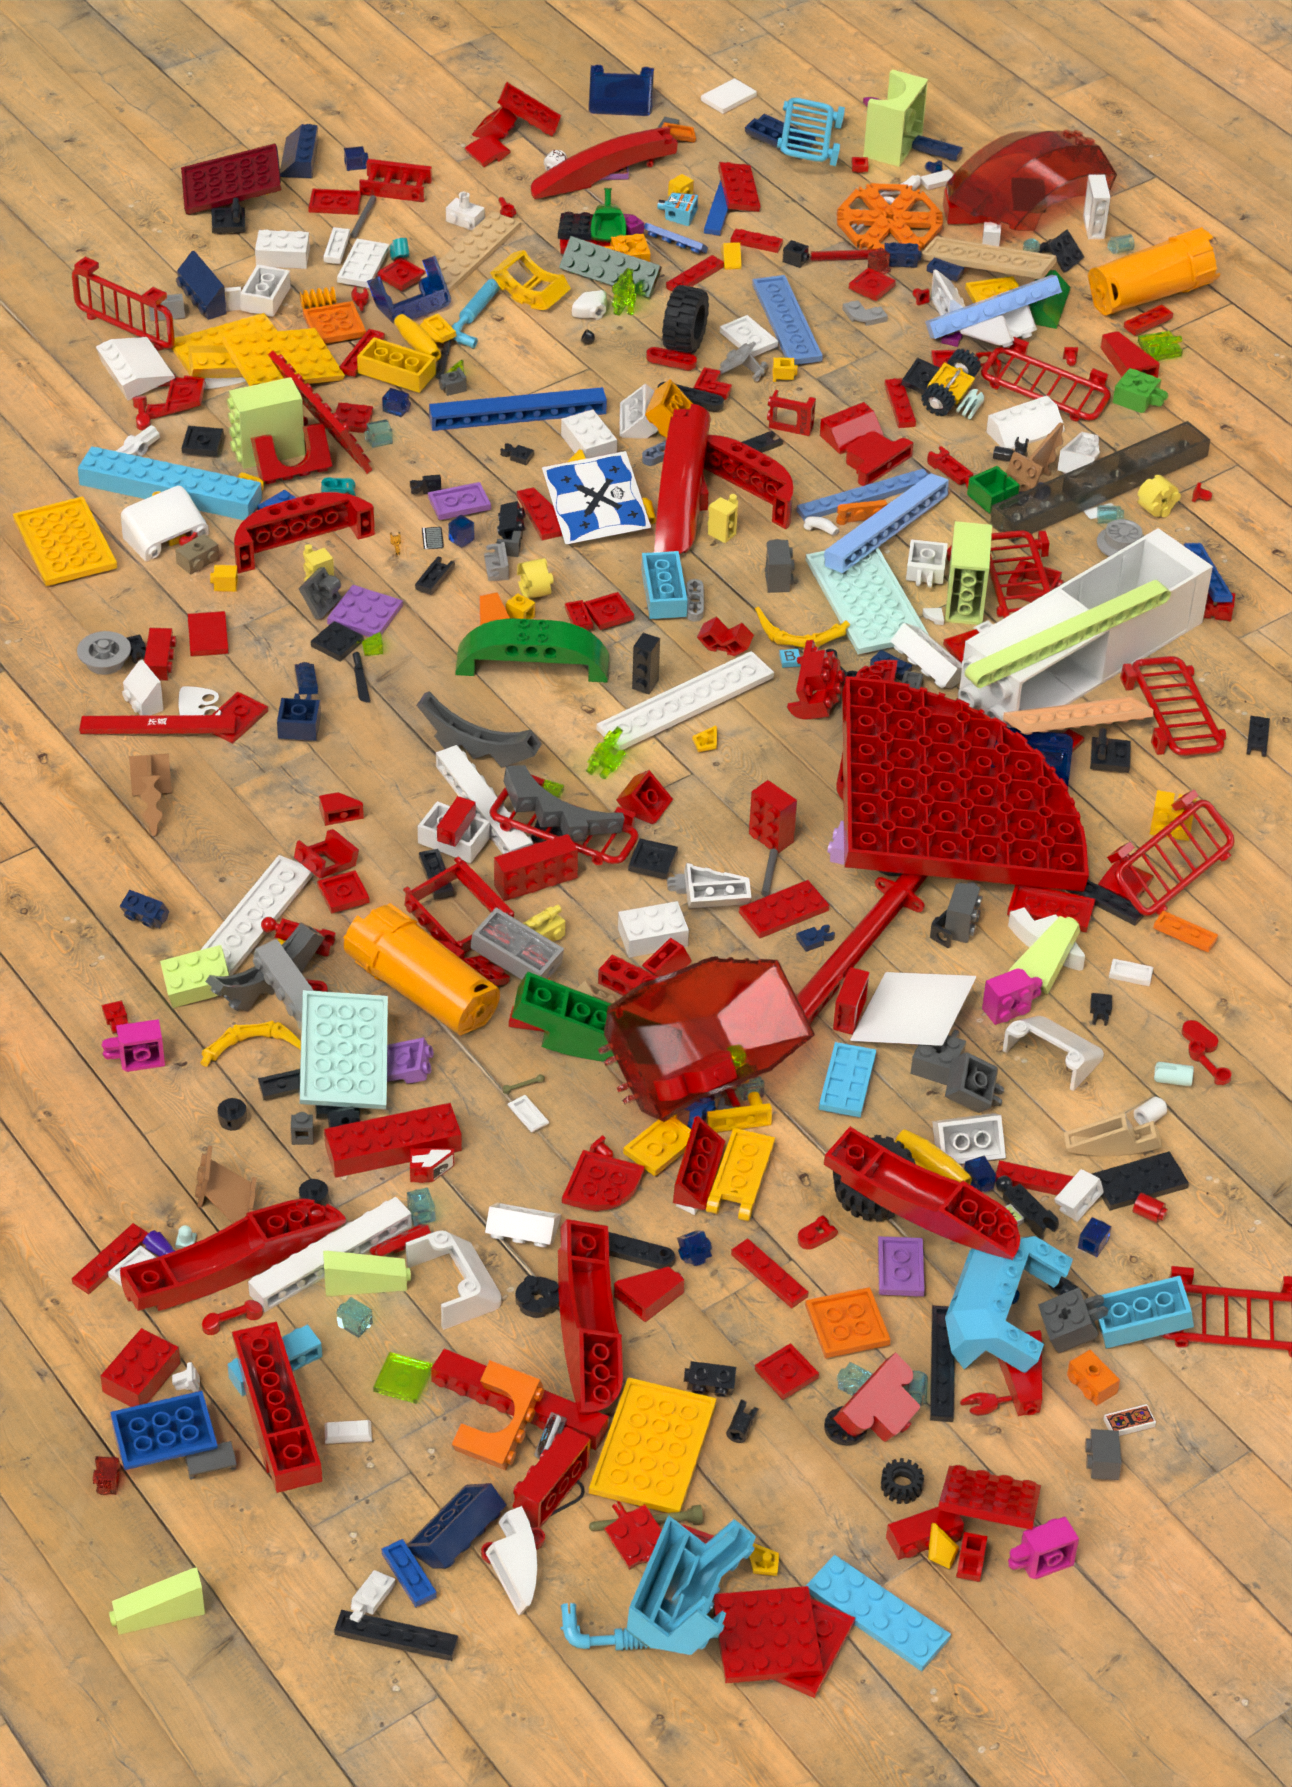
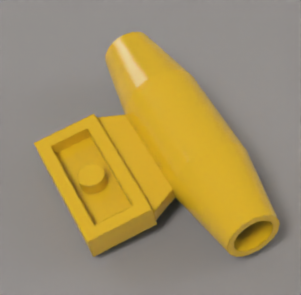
M404 314L398 315L394 320V324L402 337L415 351L434 356L436 361L440 359L441 352L435 342L443 343L456 337V331L439 314L424 319L420 325Z
M906 1129L902 1130L896 1137L895 1143L900 1141L904 1144V1149H909L916 1165L959 1182L963 1180L971 1184L972 1177L961 1165L929 1140Z

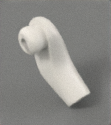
M811 516L805 519L804 528L808 531L815 527L832 536L839 532V528L826 518Z

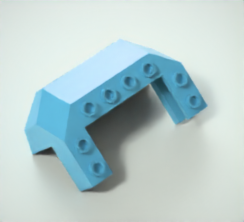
M1036 1236L1020 1237L1019 1249L1013 1260L972 1248L967 1256L945 1316L951 1353L962 1368L966 1369L986 1350L1023 1373L1035 1365L1039 1360L1044 1344L1006 1321L1022 1272L1025 1270L1054 1288L1058 1285L1061 1276L1066 1277L1068 1275L1073 1259Z
M668 1515L630 1604L627 1622L628 1632L639 1642L650 1648L692 1655L698 1648L702 1650L708 1644L712 1636L717 1637L724 1628L722 1623L726 1616L725 1612L721 1611L713 1619L707 1616L714 1605L712 1602L714 1595L718 1594L720 1590L718 1585L721 1577L729 1570L731 1572L734 1571L743 1557L747 1559L752 1554L756 1536L733 1519L705 1544Z

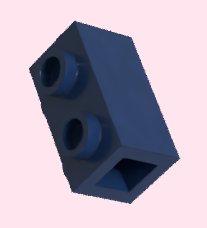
M885 243L884 267L917 268L918 261H921V251H918V244Z
M130 889L119 906L127 919L131 921L136 919L149 928L154 926L160 929L170 912L163 902Z

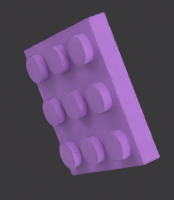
M352 585L328 616L327 624L330 625L333 621H336L361 635L378 640L403 607V600Z

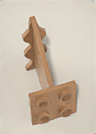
M1061 422L1047 435L1045 440L1029 458L1016 451L1013 452L1006 471L1007 477L1010 476L1020 484L1019 494L1029 500L1034 495L1041 474L1045 473L1050 476L1049 465L1057 461L1056 447L1063 445L1064 442L1061 435L1064 424Z
M169 753L129 756L132 796L141 795V799L148 804V808L142 814V818L149 824L152 836H156L157 823L163 817V813L156 808V802L161 798V794L172 793Z
M208 1145L206 1154L202 1153L201 1167L198 1168L196 1180H198V1184L196 1185L194 1196L198 1198L197 1207H202L204 1196H206L233 1224L245 1217L247 1212L254 1211L253 1205L257 1177H252L250 1182L211 1159L213 1146Z

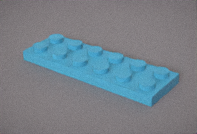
M836 1555L806 1585L809 1588L810 1595L825 1605L855 1617L854 1625L921 1672L951 1638L949 1632Z

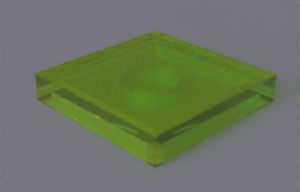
M389 1352L373 1386V1392L417 1404L431 1373L432 1363Z

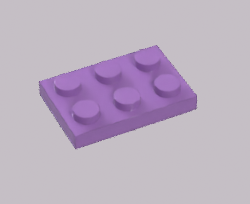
M480 482L428 492V499L438 520L491 510V503Z
M878 1236L879 1295L924 1296L923 1238Z

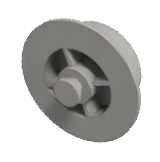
M1117 519L1111 521L1106 526V529L1098 534L1097 546L1102 553L1110 557L1144 537L1137 523L1131 520Z
M111 631L90 634L82 639L77 647L79 659L87 665L90 671L101 675L112 674L120 670L124 665V661L131 653V645L128 639L119 633Z

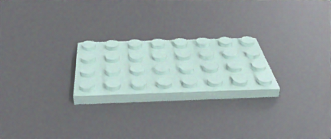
M878 547L844 573L825 566V551L806 554L805 560L839 622L842 624L847 620L850 623V626L846 629V634L857 654L894 647L895 645L891 642V639L903 623L917 626L928 634Z

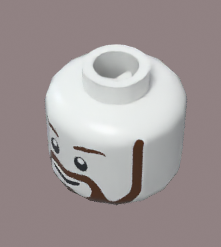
M552 150L543 161L546 171L566 160V154L561 150Z

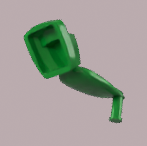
M604 188L605 204H600L596 207L591 222V238L597 241L611 242V237L626 236V222L621 208L616 204H611L612 188Z

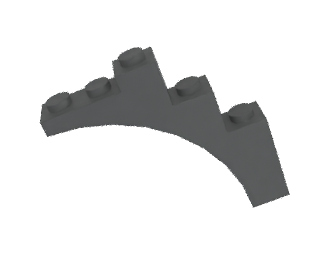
M430 691L424 693L416 705L436 729L437 733L434 737L444 749L455 745H462L473 759L490 753L501 768L534 757L542 745L531 729L521 732H500L472 724L451 712Z
M525 765L506 766L503 782L515 813L535 811L540 827L560 826L563 835L568 834L573 842L585 841L587 835L622 832L624 823L623 813L591 811L564 802L541 787L530 775Z
M300 923L281 946L302 973L325 937L311 926ZM255 966L231 976L209 975L205 981L211 986L210 990L218 996L223 995L229 1001L228 1005L236 1011L241 1009L248 1012L260 993L263 995L265 992L271 995L275 993L273 987L266 983L264 974Z

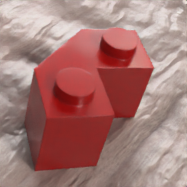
M716 616L703 623L697 638L709 651L716 652L720 650L727 652V655L736 656L748 650L754 634L743 623L728 629Z

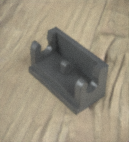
M232 1442L217 1444V1449L185 1456L189 1478L195 1479L194 1476L197 1474L231 1467V1470H235L237 1464Z

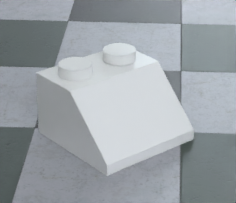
M140 660L124 680V691H122L125 701L130 702L135 713L138 712L139 715H153L163 711L161 682L145 662Z

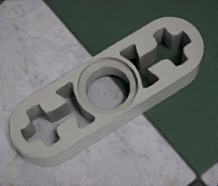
M691 579L687 582L686 590L687 619L697 622L703 619V582L698 579ZM691 599H698L700 601L694 602Z

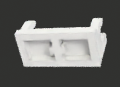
M1081 1169L1056 1196L1055 1203L1062 1206L1059 1210L1078 1222L1103 1194L1104 1191L1100 1178Z

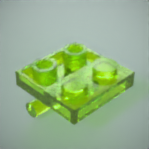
M626 268L623 274H620L617 283L613 285L612 293H614V298L612 300V307H614V315L620 316L626 306H628L627 314L634 315L636 293L635 284H633V269Z
M1170 331L1138 336L1137 342L1142 350L1157 361L1182 357L1183 350L1178 344L1182 342L1181 335L1173 336Z
M617 726L613 732L610 730L603 738L604 741L596 745L593 750L595 753L588 759L587 763H589L586 772L593 775L602 766L604 769L599 775L602 779H606L611 772L618 768L621 764L620 761L626 753L624 750H619L616 755H613L611 752L624 730Z

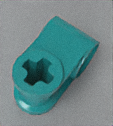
M407 238L392 240L391 245H389L391 259L409 258L410 252Z
M327 477L321 481V493L337 492L346 494L348 492L349 495L356 496L354 491L356 484L351 478Z

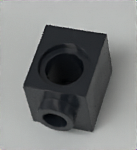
M790 240L783 248L782 262L801 268L809 260V246Z

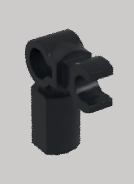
M1017 437L1014 444L1016 447L1015 451L1027 457L1029 439L1026 438L1025 443H1020L1019 437ZM995 446L993 458L1010 461L1015 451L1011 448Z

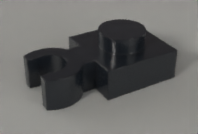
M505 443V449H500V455L510 457V461L527 465L534 456V450L520 445L515 448L511 444Z
M140 634L127 637L131 645L129 656L132 655L133 662L136 664L137 658L145 659L146 645Z
M1091 993L1090 1013L1093 1014L1092 1023L1096 1025L1097 1019H1102L1104 1026H1107L1109 1015L1111 1016L1112 995Z

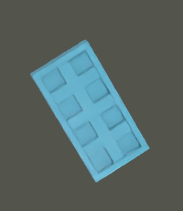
M835 1042L819 1103V1110L861 1118L876 1057V1049Z

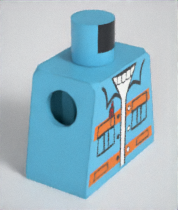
M672 193L668 201L659 199L657 208L665 210L666 220L690 226L698 209V195Z

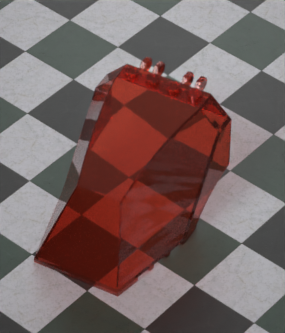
M713 956L673 973L644 982L609 1005L604 1031L608 1044L599 1048L598 1051L600 1054H604L612 1050L614 1056L607 1058L604 1064L608 1066L617 1062L627 1083L616 1088L617 1091L624 1092L627 1089H631L633 1095L626 1096L622 1100L623 1103L629 1104L636 1100L641 1112L666 1122L678 1118L769 1073L815 1036V1033L778 960L759 959L756 961L749 960V958L739 960L733 957L721 959L718 956ZM730 1050L737 1078L708 1092L689 1093L687 1096L673 1101H659L654 1080L715 1051Z

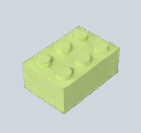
M221 945L160 961L167 993L173 1008L218 996L210 990L211 986L205 981L209 975L230 976Z

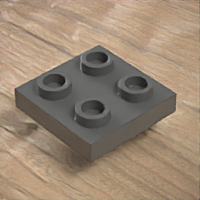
M325 567L318 568L298 588L316 620L321 619L341 599L338 592L341 588V582L337 577L329 575Z

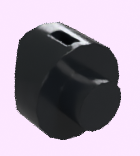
M228 1098L223 1100L217 1107L218 1120L225 1130H238L247 1118L246 1105L240 1099Z
M319 1179L306 1180L299 1187V1199L315 1200L316 1204L326 1206V1204H329L327 1184Z

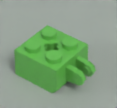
M1129 368L1115 386L1113 403L1143 413L1150 404L1162 406L1164 400L1169 396L1167 391L1160 389L1161 379Z

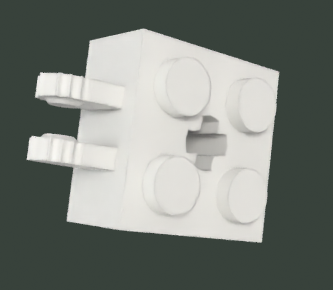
M911 539L906 580L916 581V586H920L921 582H927V587H931L932 583L943 584L948 544Z

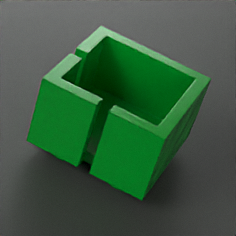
M995 466L969 478L967 495L986 512L991 514L1002 509L1003 506L1007 507L1018 502L1020 484L1010 476L1007 477V473L1000 467Z

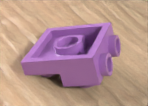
M424 1037L387 1045V1082L404 1079L406 1084L426 1080L427 1074L431 1073L429 1058H432L434 1053L432 1046L428 1045Z

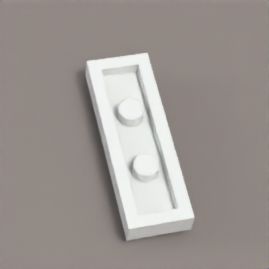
M333 227L324 254V262L331 264L341 263L350 236V229Z

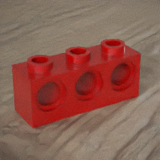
M613 954L598 969V984L649 1009L664 994L663 979Z

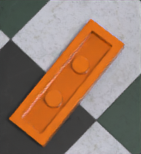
M1162 911L1154 922V929L1205 952H1209L1218 939V934L1166 911Z

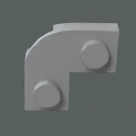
M859 300L843 304L842 309L852 322H855V320L866 322L865 326L887 322L888 315L881 306L865 310Z

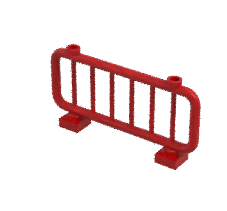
M86 256L74 264L71 276L74 301L80 310L87 313V319L95 320L99 318L138 337H148L157 351H161L164 348L171 349L175 345L172 313L166 306L160 304L167 299L166 292L152 287L143 295L137 294L93 274V272L99 269V262ZM78 275L86 278L89 306L85 305L81 300ZM90 280L100 284L102 312L93 309ZM103 286L113 290L116 319L106 315ZM117 292L127 296L129 325L119 320ZM130 298L140 302L143 331L133 327ZM144 304L154 308L156 337L146 333ZM158 311L162 312L166 317L168 342L160 339Z
M1013 337V345H1010L1009 348H995L981 368V376L990 382L991 388L999 389L1001 386L1034 400L1044 397L1033 392L1045 371L1059 375L1046 396L1048 397L1055 389L1061 377L1074 381L1062 403L1051 400L1057 405L1059 410L1069 413L1070 419L1075 422L1079 421L1080 418L1087 421L1097 419L1111 397L1110 390L1106 387L1109 374L1093 368L1090 372L1089 380L1028 356L1029 342ZM999 354L1011 356L998 377L988 373V370ZM1016 358L1027 364L1013 384L1001 378L1013 359ZM1031 364L1043 370L1030 390L1017 384ZM1079 383L1089 387L1090 390L1079 408L1075 409L1065 405V403ZM1093 390L1103 393L1104 396L1093 413L1088 414L1081 411Z
M1024 530L991 534V541L1025 538L1028 544L992 547L990 551L1030 547L1032 556L993 560L990 553L989 575L999 606L996 608L998 618L1003 617L1004 619L1011 612L1021 609H1008L1005 600L1040 597L1052 591L1041 557H1048L1050 542L1046 531H1038V539H1034L1031 533ZM1033 559L1036 568L996 572L994 563ZM1037 571L1040 580L1000 584L998 576ZM1042 584L1044 590L1042 593L1004 597L1002 588Z
M1175 656L1138 659L1133 662L1132 666L1131 663L1123 664L1120 676L1125 690L1128 691L1133 690L1134 684L1137 681L1149 707L1153 709V715L1159 727L1154 728L1151 738V744L1156 755L1164 754L1166 746H1169L1173 753L1180 756L1220 752L1225 745L1226 731L1225 729L1218 730L1192 678L1194 676L1193 665L1186 666L1182 659ZM1176 664L1180 670L1142 674L1139 667ZM1182 674L1186 683L1148 686L1144 677ZM1188 686L1192 695L1154 699L1150 690ZM1195 699L1199 708L1160 712L1157 703ZM1201 712L1205 721L1167 725L1162 715ZM1208 725L1212 734L1173 738L1169 728ZM1214 737L1217 744L1180 748L1176 745L1175 741Z
M530 774L544 788L545 779ZM506 787L489 810L490 817L500 823V828L503 831L515 828L544 840L559 837L549 833L553 827H548L546 831L532 827L531 825L537 818L536 814L532 816L528 824L513 820L516 815L515 810L509 818L498 814L497 811L509 796ZM617 807L615 813H623L624 815L622 831L631 835L618 856L605 854L617 833L611 835L601 852L586 847L593 836L588 835L582 845L574 842L578 852L592 857V862L598 866L602 865L603 862L620 864L625 861L639 838L638 831L633 828L635 812L621 807Z
M1194 789L1182 795L1171 804L1175 811L1181 808L1185 811L1134 853L1129 854L1135 847L1131 842H1128L1117 848L1107 857L1111 864L1118 860L1121 862L1115 869V880L1135 909L1144 916H1151L1155 913L1160 915L1162 911H1166L1168 907L1165 904L1219 859L1223 862L1231 856L1229 851L1233 848L1235 842L1231 829L1209 801L1198 800L1195 803L1193 802L1199 796ZM1203 807L1209 812L1227 838L1224 846L1220 847L1197 815V810ZM1191 815L1195 817L1218 849L1209 858L1183 823ZM1179 825L1205 859L1197 868L1194 867L1171 834ZM1166 836L1169 837L1192 869V872L1184 879L1158 845V842ZM1154 846L1180 881L1171 890L1145 855ZM1141 856L1167 891L1159 900L1155 898L1132 865ZM1128 867L1153 900L1154 904L1149 908L1142 905L1124 880L1123 872Z
M1171 1266L1169 1278L1181 1276L1186 1293L1202 1294V1334L1188 1333L1180 1330L1179 1332L1160 1335L1161 1337L1175 1340V1346L1179 1348L1187 1347L1189 1342L1288 1350V1355L1292 1357V1342L1274 1340L1273 1301L1291 1302L1292 1306V1276H1283L1280 1292L1193 1285L1194 1268ZM1206 1295L1224 1296L1225 1336L1206 1334ZM1228 1297L1246 1298L1247 1338L1229 1336ZM1251 1299L1269 1300L1270 1340L1252 1338Z

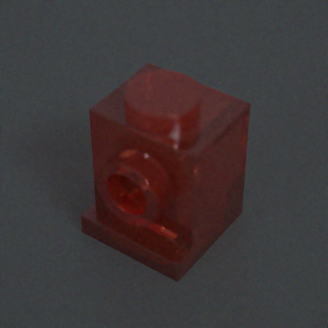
M881 247L868 254L867 268H871L884 275L891 272L889 268L890 253Z
M96 1456V1470L93 1472V1484L97 1485L96 1492L100 1495H117L121 1475L120 1459L118 1457Z

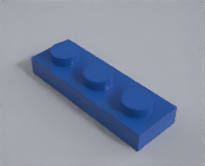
M403 1539L381 1549L383 1557L415 1608L437 1598L436 1590Z

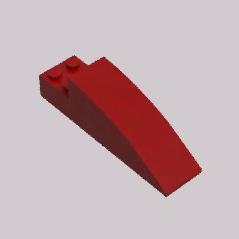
M277 1321L233 1331L232 1337L266 1472L271 1474L276 1493L323 1482L321 1462Z

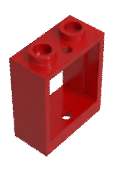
M1022 560L1019 561L1015 570L1036 568L1035 563ZM1044 567L1051 590L1063 584L1064 580H1061V571ZM1037 571L1012 574L1008 583L1022 582L1024 578L1032 581L1040 580ZM1029 585L1007 587L1006 595L1042 593L1044 590ZM1040 597L1021 598L1020 600L1031 603Z
M853 967L849 968L835 1002L833 1030L851 1035L854 1034L867 1002L870 972Z

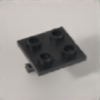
M1068 229L1057 237L1049 239L1047 242H1042L1039 248L1035 250L1037 253L1051 252L1052 255H1055L1063 273L1085 258Z

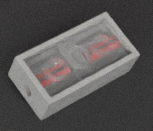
M495 908L472 933L471 949L520 979H523L527 971L548 979L562 964L564 948L498 908Z

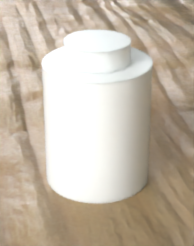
M1153 1097L1134 1110V1118L1139 1125L1151 1121L1156 1122L1167 1114V1105L1163 1099Z

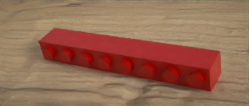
M445 1348L431 1367V1382L439 1387L450 1389L460 1396H466L480 1404L493 1407L501 1413L514 1416V1402L504 1395L484 1388L480 1382L487 1367L486 1365ZM544 1390L542 1399L535 1404V1414L530 1422L544 1430L551 1412L561 1415L567 1419L563 1430L568 1427L589 1438L590 1448L596 1450L608 1431L609 1416L599 1412L581 1414L575 1402Z

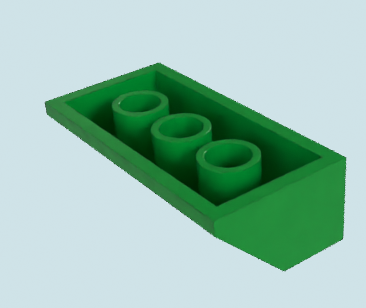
M1050 269L1045 277L1056 275L1062 292L1028 304L1035 325L1057 329L1071 287L1056 270Z

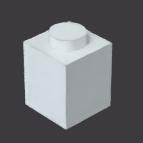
M984 222L982 244L999 246L1001 223Z

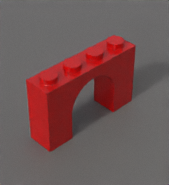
M317 423L303 426L306 454L302 461L294 466H285L278 460L272 435L267 434L251 438L259 478L265 484L275 483L278 478L288 480L292 479L293 475L296 474L306 476L311 474L310 471L324 472L328 470L327 467H332L324 424Z

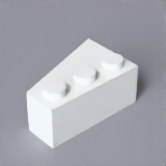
M686 863L684 873L688 909L745 905L750 902L749 878L726 872L721 873L710 868L696 867L693 864Z

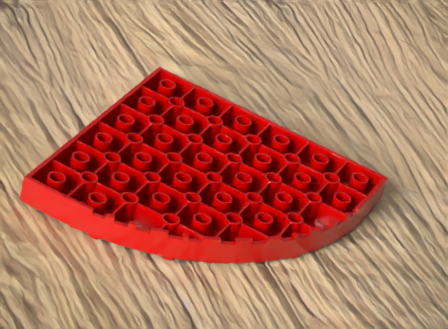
M846 676L842 691L845 868L1084 892L1089 877L1085 831L1080 821L1079 811L1077 812L1073 797L1071 798L1068 793L1067 785L1055 773L1056 769L1047 764L1046 758L1038 749L1034 750L1027 744L1028 740L1018 732L1014 733L1009 730L1007 724L994 717L992 719L985 715L984 710L980 709L978 711L971 708L969 703L958 698L956 700L947 698L944 693L928 692V688L920 687V689L909 687L910 684Z

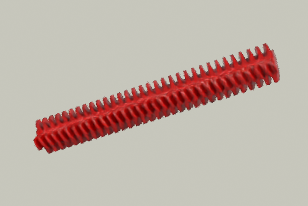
M877 249L863 251L836 250L832 252L811 251L810 259L812 261L813 259L814 261L815 259L816 261L817 259L818 261L819 259L820 261L821 259L822 261L823 259L824 261L825 259L826 261L827 259L828 261L829 259L830 261L831 259L842 260V258L843 260L844 258L845 260L846 258L847 260L848 258L849 260L850 258L851 260L852 258L853 260L854 258L855 260L856 258L857 260L858 258L862 260V257L863 259H873V257L877 259L878 252Z

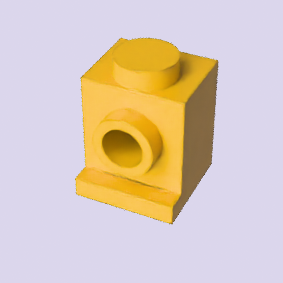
M773 357V382H776V379L794 380V376H797L798 365H794V358Z

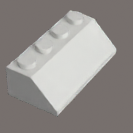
M1044 396L988 415L986 432L1000 447L1015 449L1014 444L1017 437H1019L1020 443H1025L1026 438H1028L1030 444L1046 438L1058 423L1063 422L1057 405L1048 396Z
M903 623L891 639V642L895 645L894 649L901 654L905 653L908 656L907 660L912 664H918L922 668L921 672L928 677L932 676L935 679L934 683L940 688L952 689L961 681L962 663L921 628Z

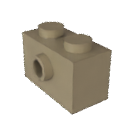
M206 534L175 549L176 564L189 574L219 559L218 544Z

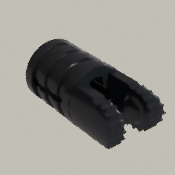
M743 1399L740 1400L726 1432L727 1437L735 1443L746 1441L759 1410L753 1407L749 1414L744 1413L747 1402Z

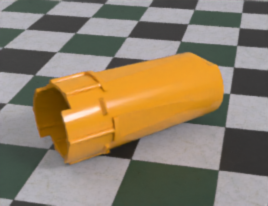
M1203 227L1177 236L1169 237L1165 242L1090 269L1088 280L1094 307L1102 315L1107 316L1179 292L1186 293L1213 283L1221 275L1220 273L1216 274V259L1213 247L1209 243V240H1212L1214 237L1204 230Z
M391 903L380 906L375 910L373 909L365 919L358 915L356 916L343 937L344 951L355 960V963L365 969L367 973L373 975L376 980L384 981L460 1036L484 1026L490 1020L499 1003V988L418 926L416 923L419 922L410 918Z

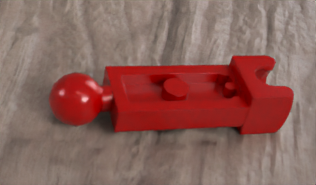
M942 446L939 447V454L932 451L928 453L927 462L932 468L939 469L959 486L965 483L968 489L969 478L973 476V472L950 456V452Z
M265 917L261 921V928L268 933L276 931L275 938L286 941L300 923L282 918L279 924L274 918ZM323 928L322 930L315 929L325 937L315 953L328 957L330 948L334 945L336 933Z

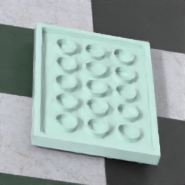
M303 990L299 1104L386 1109L388 996Z

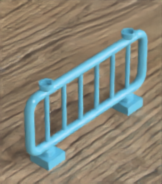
M791 98L788 101H784L783 110L786 111L782 138H778L777 147L788 156L810 161L823 162L830 158V165L836 166L840 144L834 143L833 149L829 148L832 124L835 121V128L841 129L845 107L839 106L838 112H836L830 105L802 98ZM793 104L826 110L828 113L796 107ZM792 110L827 116V120L794 114ZM791 117L825 123L826 128L791 121ZM790 124L823 130L825 135L790 128ZM789 131L824 138V142L790 136ZM788 139L821 145L823 149L819 150L788 143ZM787 146L822 153V155L791 150Z

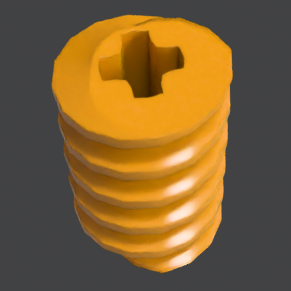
M324 287L323 292L320 288H317L316 293L314 289H310V293L305 289L303 295L300 292L302 310H305L307 306L310 309L313 306L320 307V305L336 304L334 287H330V292L327 287Z

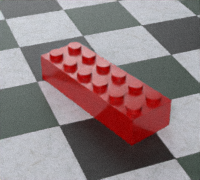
M451 1102L324 1129L325 1147L335 1178L410 1162L411 1148H454V1153L462 1151V1134Z

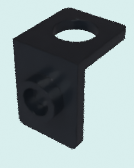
M946 910L933 920L930 939L949 948L951 946L952 933L944 929L947 915ZM939 932L945 935L946 941L939 937Z

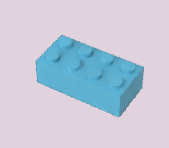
M679 551L642 553L641 572L649 619L687 617V595Z
M1181 1276L1101 1295L1104 1297V1303L1100 1306L1107 1307L1108 1315L1097 1321L1106 1349L1194 1327L1192 1311Z

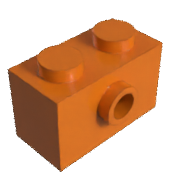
M1091 1349L1069 1362L1067 1376L1070 1382L1076 1384L1084 1396L1096 1406L1118 1393L1120 1379Z

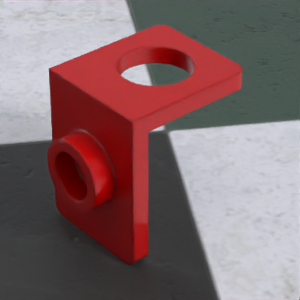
M978 352L976 356L979 359L984 356L989 357L992 352ZM997 357L991 365L995 377L999 376L1002 367L1001 360H998Z

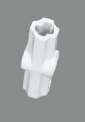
M149 426L137 436H128L124 445L116 451L142 457L147 452L148 446L160 438V434L154 426Z

